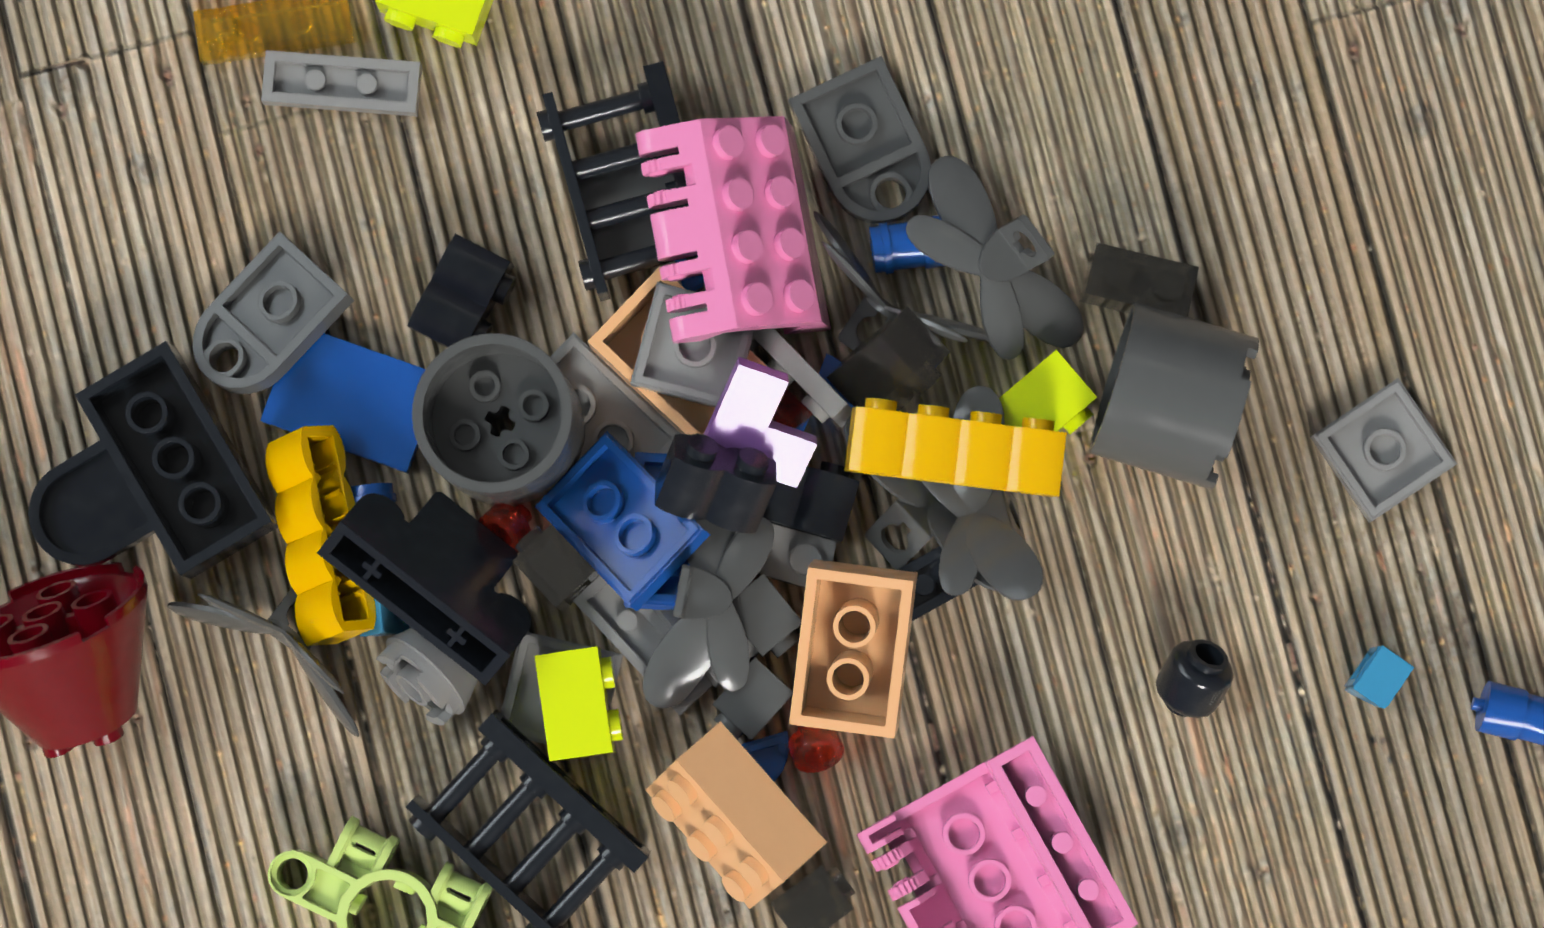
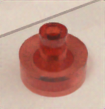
M497 503L478 520L515 549L517 553L522 551L531 542L532 531L529 522L532 519V515L523 505L519 504L512 507L505 503Z
M798 726L799 730L789 739L788 748L793 763L802 772L816 773L827 770L837 764L844 754L842 740L839 732L835 730Z

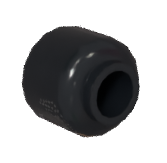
M1199 639L1183 641L1176 645L1160 669L1155 683L1159 696L1172 713L1181 717L1200 718L1207 717L1217 710L1231 687L1234 674L1225 651L1211 641Z

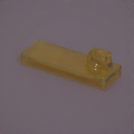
M264 0L193 11L199 58L203 65L263 57L266 50L297 52L356 43L350 0Z

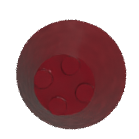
M104 562L94 566H78L40 577L7 591L11 601L0 606V713L41 747L46 758L62 756L71 751L75 746L93 741L95 746H104L117 741L124 735L122 725L137 710L148 592L146 577L138 566L132 568L134 573L126 572L121 562Z

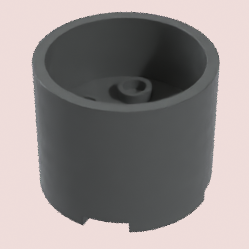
M1135 301L1123 328L1107 377L1092 431L1089 453L1212 490L1217 484L1219 474L1213 473V464L1215 460L1223 462L1224 458H1228L1252 382L1250 381L1251 370L1244 366L1246 357L1256 358L1259 339Z
M496 333L480 334L462 339L435 357L423 373L414 394L412 424L417 444L423 456L443 478L469 497L497 506H518V504L535 500L547 494L580 458L585 440V423L579 397L556 363L543 350L524 339ZM508 412L509 418L515 423V427L512 431L503 430L500 437H498V431L492 426V422L495 418L504 419Z

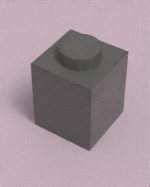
M764 574L747 586L733 600L746 637L762 658L770 651L778 658L799 641V635L796 630L801 627V619Z
M754 658L750 662L749 674L745 685L737 691L725 690L712 704L720 711L714 721L717 723L721 721L737 740L743 734L753 740L792 697L793 691L758 659Z

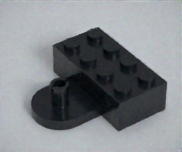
M167 341L75 394L76 399L101 440L48 471L36 485L30 498L28 511L29 524L35 540L46 553L61 562L76 566L102 564L156 533L180 576L189 579L203 573L278 528L275 514L177 348Z

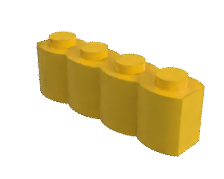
M866 398L865 407L856 406L852 408L844 471L1049 497H1058L1060 494L1067 433L1053 431L1055 421L1023 418L1022 427L1001 424V414L971 411L970 420L949 418L950 408L918 404L917 414L896 411L897 401L878 398Z
M334 425L303 426L267 444L265 454L266 470L269 480L277 492L275 515L279 531L287 543L285 567L288 580L297 594L295 619L300 636L306 646L338 644L374 629L376 607L374 598L317 554L340 521L355 505V500L351 487L344 477L346 455L337 429Z

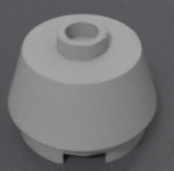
M413 628L386 640V648L376 657V660L383 665L386 664L380 671V674L392 691L405 704L412 699L417 704L428 708L430 711L426 714V720L436 725H444L454 714H462L478 681Z

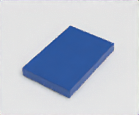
M323 333L291 369L273 385L260 421L288 432L295 431L303 426L334 425L342 439L345 452L409 474L419 447L413 430L412 405L417 385L426 369Z
M606 431L535 507L631 608L638 611L710 534L697 520L678 517L655 506L656 479L612 434Z

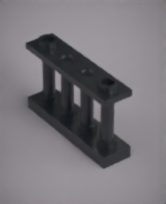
M663 61L643 66L646 82L637 84V90L561 111L557 109L553 93L549 92L542 94L546 109L536 112L544 141L547 142L555 139L587 254L586 259L578 261L586 291L596 289L600 302L610 299L605 280L677 260L658 261L655 245L600 260L592 230L667 209H676L689 205L649 209L647 196L654 193L650 192L586 210L578 181L637 165L648 160L676 155L679 152L652 158L639 157L637 143L572 161L564 131L643 109L645 114L655 112L659 127L681 123ZM684 171L672 173L674 181L665 183L666 188L661 190L687 186ZM697 255V256H692V257H687V258H686V261H687V260H692V259H697V258H698V255Z
M496 709L478 727V730L485 736L480 741L483 747L431 804L426 802L419 794L405 807L413 814L409 822L428 840L432 841L437 836L529 921L526 928H564L562 927L563 924L615 868L620 871L626 865L635 873L649 858L651 851L557 764L549 761V757ZM509 758L524 772L519 777L522 783L468 840L445 818L498 761L504 763ZM548 794L563 807L558 813L561 818L507 876L484 854L537 797L543 799ZM585 830H588L602 843L597 848L600 854L546 912L523 890L576 832L582 835Z

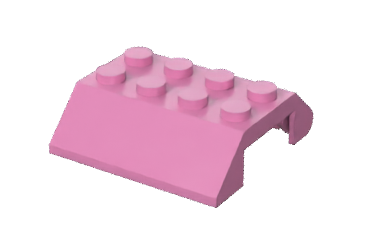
M784 116L696 119L636 133L639 157L652 158L679 152L676 155L641 163L642 175L658 178L667 174L684 171L687 185L670 190H659L647 196L649 209L689 205L650 215L658 261H672L698 255L697 259L660 267L661 280L673 282L703 274L706 290L692 294H679L665 300L667 313H680L706 307L708 310L670 319L669 325L673 343L699 342L725 332L783 328L784 334L821 332L831 329L795 131Z
M1034 736L982 762L856 834L867 854L886 844L890 847L889 851L871 861L876 872L893 867L903 857L909 865L913 875L899 880L888 890L893 901L912 891L916 894L914 898L897 908L908 928H1132L1138 925L1136 918Z

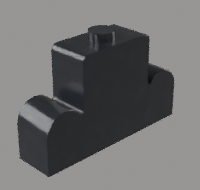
M435 492L411 522L405 521L401 508L388 497L376 493L364 495L340 521L317 554L477 680L486 685L511 656L531 626V616L520 600L510 594L497 593L494 590L495 586L518 558V553L442 492Z

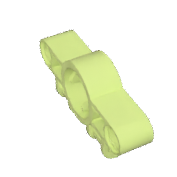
M351 816L346 823L328 860L302 849L291 850L277 855L270 863L268 869V881L273 891L335 922L337 928H354L353 915L359 913L368 897L363 892L369 886L382 880L395 881L393 887L411 895H414L415 892L418 893L425 905L427 926L421 924L419 928H475L493 891V888L487 882L481 884L454 871V864L448 861L440 871L433 887L416 873L405 869L388 868L400 838L394 835L389 838L379 835L361 826L360 819ZM356 843L375 851V854L358 847ZM292 858L303 862L308 871L307 881L299 889L290 887L283 879L284 865ZM450 888H452V889H454V890H456V891H458V892H460V893H462V894H464V895H466V896H469V897L471 898V900H468V899H466V898H464V897H462V896H460V895H458V894L452 892V891L450 890Z

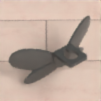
M944 156L937 159L930 167L928 185L940 220L927 215L912 217L906 226L908 239L919 251L935 262L957 271L980 276L982 324L989 344L1001 358L1010 360L1019 356L1024 344L1023 328L1046 344L1060 348L1074 345L1082 336L1084 329L1083 319L1078 307L1058 286L1030 270L1052 258L1054 251L1024 214L998 228L988 194L973 169L961 159L953 156ZM1019 232L1030 239L1036 252L1030 248L1024 249L1018 241L1021 238Z
M817 211L813 212L821 231L831 244L830 246L822 241L827 253L865 294V297L838 336L840 342L872 364L879 365L908 323L955 341L968 342L965 337L988 341L985 329L935 315L899 309L883 299L868 273L836 228L822 214ZM879 311L888 317L884 323L886 327L885 340L877 346L865 345L857 335L859 322L866 317H875Z
M975 386L968 389L959 399L953 414V418L970 420L971 411L1001 414V424L1005 425L1001 401L997 394L986 386ZM922 481L934 497L958 517L946 538L940 554L939 578L944 592L953 596L966 593L973 585L978 571L999 594L1010 600H1025L1036 595L1041 590L1044 581L1043 570L1037 556L1026 542L1018 506L1010 492Z
M851 416L846 420L844 425V432L847 443ZM870 475L882 487L898 498L865 533L866 538L895 569L903 567L933 536L943 549L946 538L958 517L942 505L925 487L922 481ZM904 522L911 531L907 534V548L899 550L887 541L885 528L887 525L899 526ZM978 571L974 582L984 588L996 591Z
M762 517L756 533L737 532L736 534L734 531L716 526L706 519L697 520L710 536L687 559L689 565H682L673 616L679 619L668 630L656 647L643 677L645 699L653 706L670 708L682 702L693 691L710 666L718 683L727 691H737L747 682L750 669L749 645L733 600L753 581L763 568L772 549L775 532L772 523L768 519Z
M293 588L290 589L268 620L212 595L198 593L207 603L215 607L187 602L168 603L167 607L170 610L188 619L243 632L269 634L293 651L307 677L338 721L351 734L359 737V731L353 718L335 692L337 690L344 694L339 682L309 651L312 646H306L299 631L296 633L289 627L287 613L295 604L297 597Z

